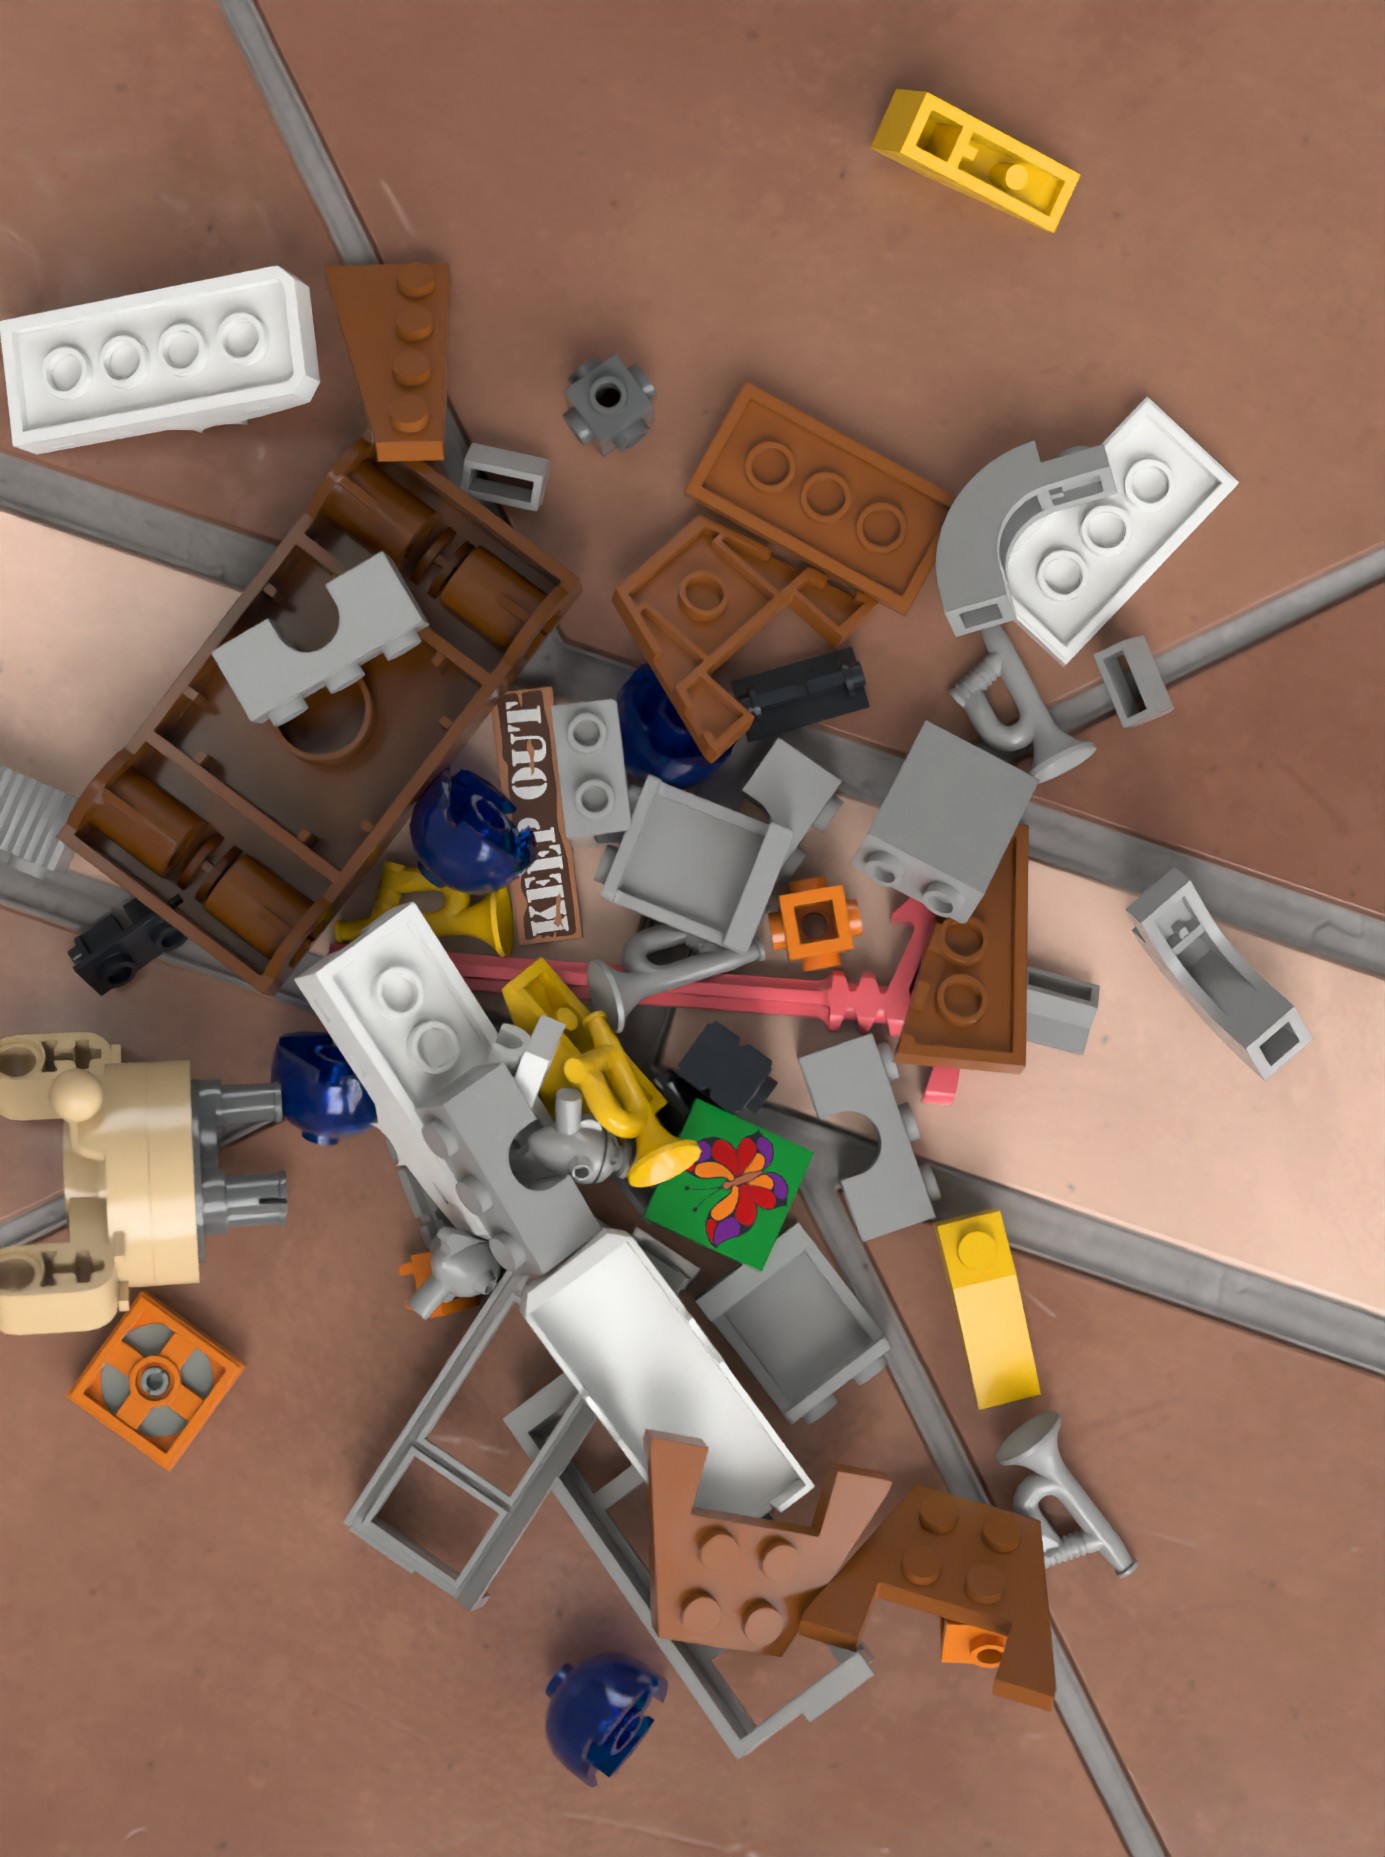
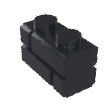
M714 1021L711 1024L708 1023L677 1065L679 1067L677 1074L700 1091L709 1088V1097L733 1115L739 1111L742 1112L745 1107L756 1114L778 1084L776 1080L769 1076V1073L772 1071V1061L749 1044L741 1047L739 1045L740 1037L718 1021Z

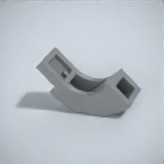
M1034 440L1002 454L980 470L965 485L947 513L941 528L936 553L938 589L944 613L956 637L1017 620L1008 583V561L1016 541L1029 526L1048 514L1118 494L1104 444L1091 448L1087 446L1071 447L1060 452L1056 458L1043 462Z
M1173 867L1156 883L1148 886L1141 893L1140 897L1125 909L1136 926L1132 929V932L1163 975L1210 1029L1264 1081L1270 1078L1313 1040L1295 1006L1266 982L1232 946L1212 919L1191 881L1177 868Z

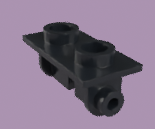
M852 646L730 682L735 699L755 716L750 729L745 733L748 743L870 708L864 689L866 682L860 662H856Z
M177 894L168 902L177 907L184 900ZM134 898L123 906L133 924L123 930L117 918L111 914L81 936L74 939L76 946L67 952L75 964L72 967L73 970L100 996H103L111 989L129 983L135 977L138 970L162 953L179 948L187 941L188 937L138 899Z

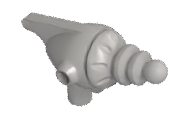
M567 1087L556 1092L555 1123L531 1134L527 1144L521 1149L509 1151V1164L511 1170L546 1177L570 1175L574 1183L578 1184L600 1183L606 1180L614 1171H616L617 1178L624 1179L634 1163L636 1147L634 1150L632 1149V1142L630 1140H623L621 1145L618 1144L615 1135L598 1123L592 1112L582 1113V1092L578 1089Z
M444 1226L438 1231L437 1236L434 1237L429 1245L432 1252L430 1261L432 1274L406 1304L424 1320H427L442 1301L448 1303L456 1296L474 1297L479 1294H489L507 1270L493 1256L487 1239L474 1236L467 1231Z

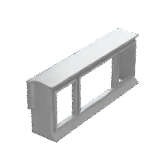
M593 1213L601 1228L617 1229ZM636 1227L631 1236L677 1296L680 1290L688 1291L700 1273L701 1268L639 1227ZM508 1270L497 1284L343 1521L347 1526H351L350 1532L411 1574L415 1571L457 1599L469 1612L486 1604L491 1596L486 1590L598 1419L597 1415L578 1391L512 1495H509L427 1439L514 1303L516 1302L520 1305L522 1289L533 1275L513 1276L512 1272ZM414 1457H417L499 1513L461 1574L377 1516Z
M565 1372L503 1418L532 1462L578 1393V1390ZM571 1459L551 1489L737 1759L751 1753L802 1713L809 1722H812L876 1674L869 1665L876 1659L862 1639L857 1652L826 1644L839 1665L757 1726L712 1662L714 1658L727 1648L659 1638L652 1628L649 1569L608 1512L609 1508L645 1482L635 1466H630L595 1493ZM771 1511L762 1517V1519L777 1521Z

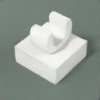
M541 1015L531 1037L527 1032L515 1025L502 1024L495 1043L493 1042L485 1065L504 1062L511 1076H515L514 1081L531 1109L549 1072L566 1024Z

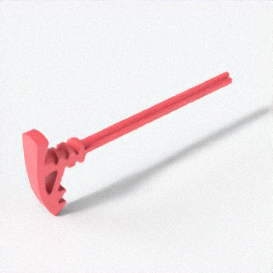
M912 897L891 914L890 924L911 928L912 936L889 986L878 985L874 973L864 971L859 984L847 983L844 971L841 969H832V973L821 980L721 973L652 995L637 1005L816 1018L824 1023L828 1028V1032L834 1033L838 1032L843 1020L854 1021L860 1035H867L873 1023H883L890 1037H898L914 989L910 988V985L924 955L936 914ZM330 943L327 955L340 951L348 944ZM446 952L471 992L503 994L501 990L503 987L538 960L535 958ZM544 959L579 1000L592 1001L587 981V967L589 963ZM607 964L615 970L625 972L623 965ZM932 1066L921 1095V1103L951 1106L956 1094L960 1069Z

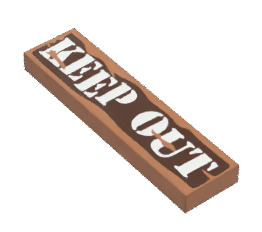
M552 686L508 691L491 711L519 946L583 939L573 849L566 838L551 714V706H555Z

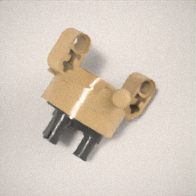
M88 1032L15 1035L0 1040V1115L10 1120L20 1121L64 1119L63 1169L65 1209L69 1242L13 1245L0 1249V1331L6 1334L28 1335L89 1331L100 1328L111 1321L117 1312L118 1305L119 1311H129V1287L200 1283V1263H206L205 1235L228 1234L229 1227L286 1226V1214H288L286 1170L279 1171L278 1173L225 1175V1169H218L217 1131H223V1124L266 1121L282 1122L280 1081H274V1083L221 1085V1079H192L190 1060L122 1063L121 1044L111 1045L110 1048L109 1043L103 1037Z

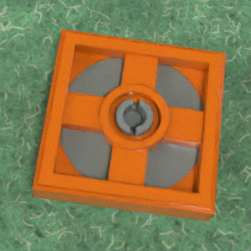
M143 1290L66 1394V1397L167 1471H171L248 1364L147 1290Z

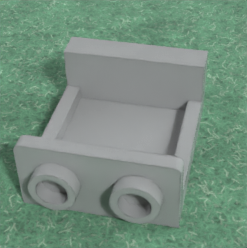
M613 699L551 706L566 838L573 849L620 844L625 831L630 830L632 823L628 798L629 782L623 732L617 703Z
M926 720L851 864L856 869L866 873L875 883L885 887H892L923 903L936 915L950 917L964 924L968 921L984 896L1039 779Z
M648 774L643 788L632 784L628 791L632 823L630 830L625 831L619 848L608 844L600 860L594 881L604 884L600 894L601 898L746 956L795 831L773 822L769 825L663 783L660 778Z
M797 1220L779 1232L762 1272L755 1271L739 1263L695 1297V1302L727 1339L778 1406L782 1416L789 1425H792L801 1417L807 1425L815 1422L837 1404L838 1401L832 1393L852 1378L858 1386L862 1385L889 1363L883 1354L893 1347Z

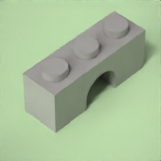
M381 551L325 584L337 605L340 620L335 637L322 649L313 652L298 651L289 642L279 623L266 619L211 651L250 721L264 723L270 719L274 727L280 726L309 708L304 698L327 686L331 694L336 693L365 675L361 665L381 653L389 661L421 643L422 640L417 632L430 624L389 555Z
M778 737L742 789L741 796L765 814L769 825L773 822L795 831L777 880L787 885L807 856V853L798 848L799 844L811 827L823 833L844 802L834 795L841 785L842 781ZM769 904L766 905L760 922L771 908Z
M870 1033L797 1058L818 1119H823L840 1112L852 1111L867 1118L876 1131L877 1150L870 1164L861 1171L839 1178L848 1209L861 1242L936 1217L931 1203L941 1199L940 1191L930 1164L926 1163L918 1166L910 1142L920 1139V1134L909 1103L897 1105L889 1081L899 1078L896 1063L892 1062L893 1055L888 1042L876 1045L873 1034Z
M504 1062L473 1067L414 1109L424 1125L422 1127V1135L426 1144L436 1156L445 1160L457 1180L455 1188L460 1201L472 1214L479 1217L491 1237L489 1247L493 1256L503 1268L512 1272L513 1276L545 1275L602 1230L570 1175L540 1177L527 1187L521 1185L514 1177L509 1164L510 1145L516 1134L537 1118Z

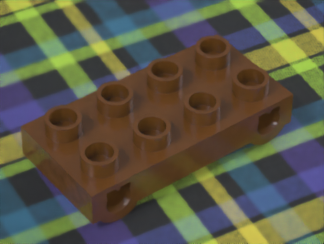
M368 428L364 435L354 442L331 467L315 490L305 512L126 746L117 752L89 783L77 800L66 824L57 834L56 838L260 993L274 997L582 593L583 589L580 578L424 461L378 462ZM381 551L389 555L430 624L417 632L422 640L421 643L388 661L385 655L381 653L361 665L365 675L336 693L331 694L327 686L304 698L309 708L280 726L274 727L270 719L264 723L250 721L211 651L266 619L279 623L289 642L298 651L313 652L322 649L335 637L340 620L337 605L325 584ZM179 894L184 902L175 907L168 900Z

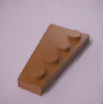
M413 262L409 264L324 266L326 285L330 299L335 307L341 336L345 341L353 377L357 382L362 408L378 462L444 460L451 305L450 263Z
M1018 824L984 896L966 923L962 924L950 917L935 915L892 1062L1020 1074L1026 1067L1029 825Z

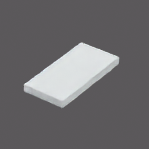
M1148 397L1102 443L1106 450L1118 494L1060 510L1040 518L1021 534L1009 557L1007 576L1017 620L1013 621L1062 667L1083 648L1239 483Z

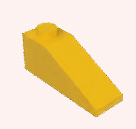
M895 90L870 146L871 149L927 178L1050 233L1055 232L1081 175L924 91Z
M540 957L501 990L514 1025L523 1029L530 1037L541 1015L566 1024L549 1072L539 1091L545 1108L555 1122L556 1092L567 1087L580 1090L578 1084H574L566 1078L564 1064L568 1059L594 1049L588 1029H585L582 1024L583 1019L591 1013L548 963ZM626 1054L654 1114H656L668 1101ZM606 1072L602 1073L613 1098L622 1108ZM582 1094V1113L591 1112ZM615 1135V1137H616V1139H617V1141H618V1144H620V1145H621V1143L623 1142V1140H627V1139H628V1138L618 1137V1136Z
M992 1207L931 1222L978 1409L981 1410L1041 1395L1017 1275L1001 1211Z

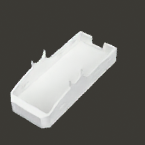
M278 265L0 321L12 443L14 447L34 454L48 453L165 430H195L204 434V429L218 425H250V419L309 403L320 384L309 286Z
M414 902L393 907L363 928L361 930L362 935L340 951L323 957L294 978V981L375 1103L377 1119L371 1120L367 1124L377 1127L390 1140L398 1155L399 1162L396 1166L406 1165L420 1185L457 1229L470 1232L472 1235L480 1238L491 1239L479 1217L472 1214L460 1201L455 1188L457 1180L445 1160L436 1156L426 1144L422 1135V1127L424 1125L414 1109L473 1067L485 1065L492 1044L497 1040L498 1033ZM538 1096L531 1109L537 1119L516 1134L509 1151L521 1149L527 1144L531 1134L555 1123ZM511 1170L516 1180L524 1187H527L540 1177H546Z
M602 1227V1230L545 1275H538L523 1287L519 1311L647 1484L648 1465L647 1457L643 1451V1436L645 1429L701 1438L709 1447L693 1507L762 1518L772 1509L783 1512L815 1487L727 1367L723 1357L700 1329L694 1317L686 1310L633 1237L625 1230Z

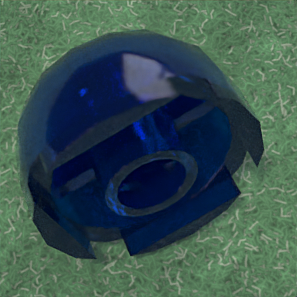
M648 663L642 664L632 674L630 679L618 691L615 698L618 707L625 770L637 781L644 784L648 774L658 777L663 783L681 790L703 784L728 760L734 745L738 742L737 740L711 764L703 756Z
M451 767L444 768L426 787L417 800L409 823L413 850L418 857L417 866L421 874L436 887L445 888L447 886L454 891L480 896L505 888L518 879L536 861L539 848L535 834L529 825L520 833L518 828L505 815L514 813L517 810L513 803L489 781L464 768L455 776H451Z
M310 1031L283 1034L279 1037L278 1044L276 1043L275 1051H273L269 1082L274 1083V1081H278L281 1084L282 1116L291 1125L302 1130L301 1136L304 1139L319 1145H336L339 1143L340 1138L356 1137L372 1130L375 1126L369 1123L377 1119L376 1105L339 1048L332 1046L334 1040L330 1034Z
M615 1651L593 1654L584 1658L575 1667L570 1663L564 1664L554 1674L545 1691V1695L551 1699L545 1713V1738L553 1755L567 1770L591 1788L598 1786L595 1773L601 1771L610 1778L632 1755L648 1733L655 1720L650 1716H644V1712L649 1706L652 1697L663 1704L667 1695L668 1681L642 1661L627 1653Z

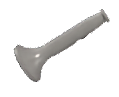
M1001 625L980 630L988 654L982 659V662L978 663L977 667L973 668V671L968 672V676L965 675L964 679H961L960 683L956 684L955 688H952L947 693L966 712L977 735L984 743L999 751H1015L1025 748L1033 742V763L1028 774L1039 779L1038 784L1066 773L1092 756L1097 749L1094 742L1075 739L1056 725L1010 638ZM1000 676L1014 700L1020 715L1017 723L1012 726H1005L998 720L983 691H986L987 687L991 686L992 682H995L996 678Z
M663 923L644 929L630 937L622 953V963L625 972L609 967L600 959L590 961L587 967L590 996L595 1011H605L607 1015L606 1021L614 1034L623 1031L626 1018L631 1010L645 998L737 969L754 960L762 961L765 959V950L757 936L753 937L747 955L744 956ZM683 943L695 954V956L665 965H655L648 960V956L654 952Z
M1046 1411L1031 1418L1002 1442L995 1458L1002 1466L1018 1465L1034 1471V1473L1028 1475L1018 1485L1013 1497V1512L1041 1520L1045 1569L1050 1568L1049 1566L1051 1565L1052 1567L1056 1566L1055 1564L1057 1563L1062 1564L1061 1562L1063 1561L1068 1562V1559L1073 1560L1074 1557L1079 1558L1080 1555L1085 1556L1086 1553L1091 1554L1099 1551L1116 1569L1115 1574L1119 1578L1130 1575L1138 1567L1139 1562L1136 1558L1130 1556L1121 1538L1061 1458L1058 1448V1431L1062 1418L1056 1411ZM1048 1495L1057 1497L1080 1526V1531H1074L1073 1534L1068 1533L1067 1536L1062 1535L1060 1538L1041 1513L1039 1501Z

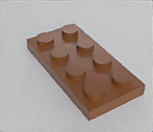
M747 381L744 383L684 490V496L854 590L872 597L876 602L903 617H906L936 563L937 544L941 528L948 511L957 498Z

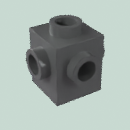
M617 354L605 362L596 357L584 363L568 378L571 386L564 390L569 410L562 414V416L583 446L592 441L604 458L615 449H618L619 452L630 449L644 439L651 431L649 425L654 422V409L650 399L657 394L647 376L636 363L627 369ZM612 390H617L621 398L615 406L606 408L597 402Z

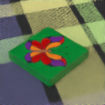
M696 1098L693 1100L677 1137L683 1140L696 1141L702 1151L700 1157L681 1174L655 1185L641 1218L755 1271L762 1272L814 1152Z

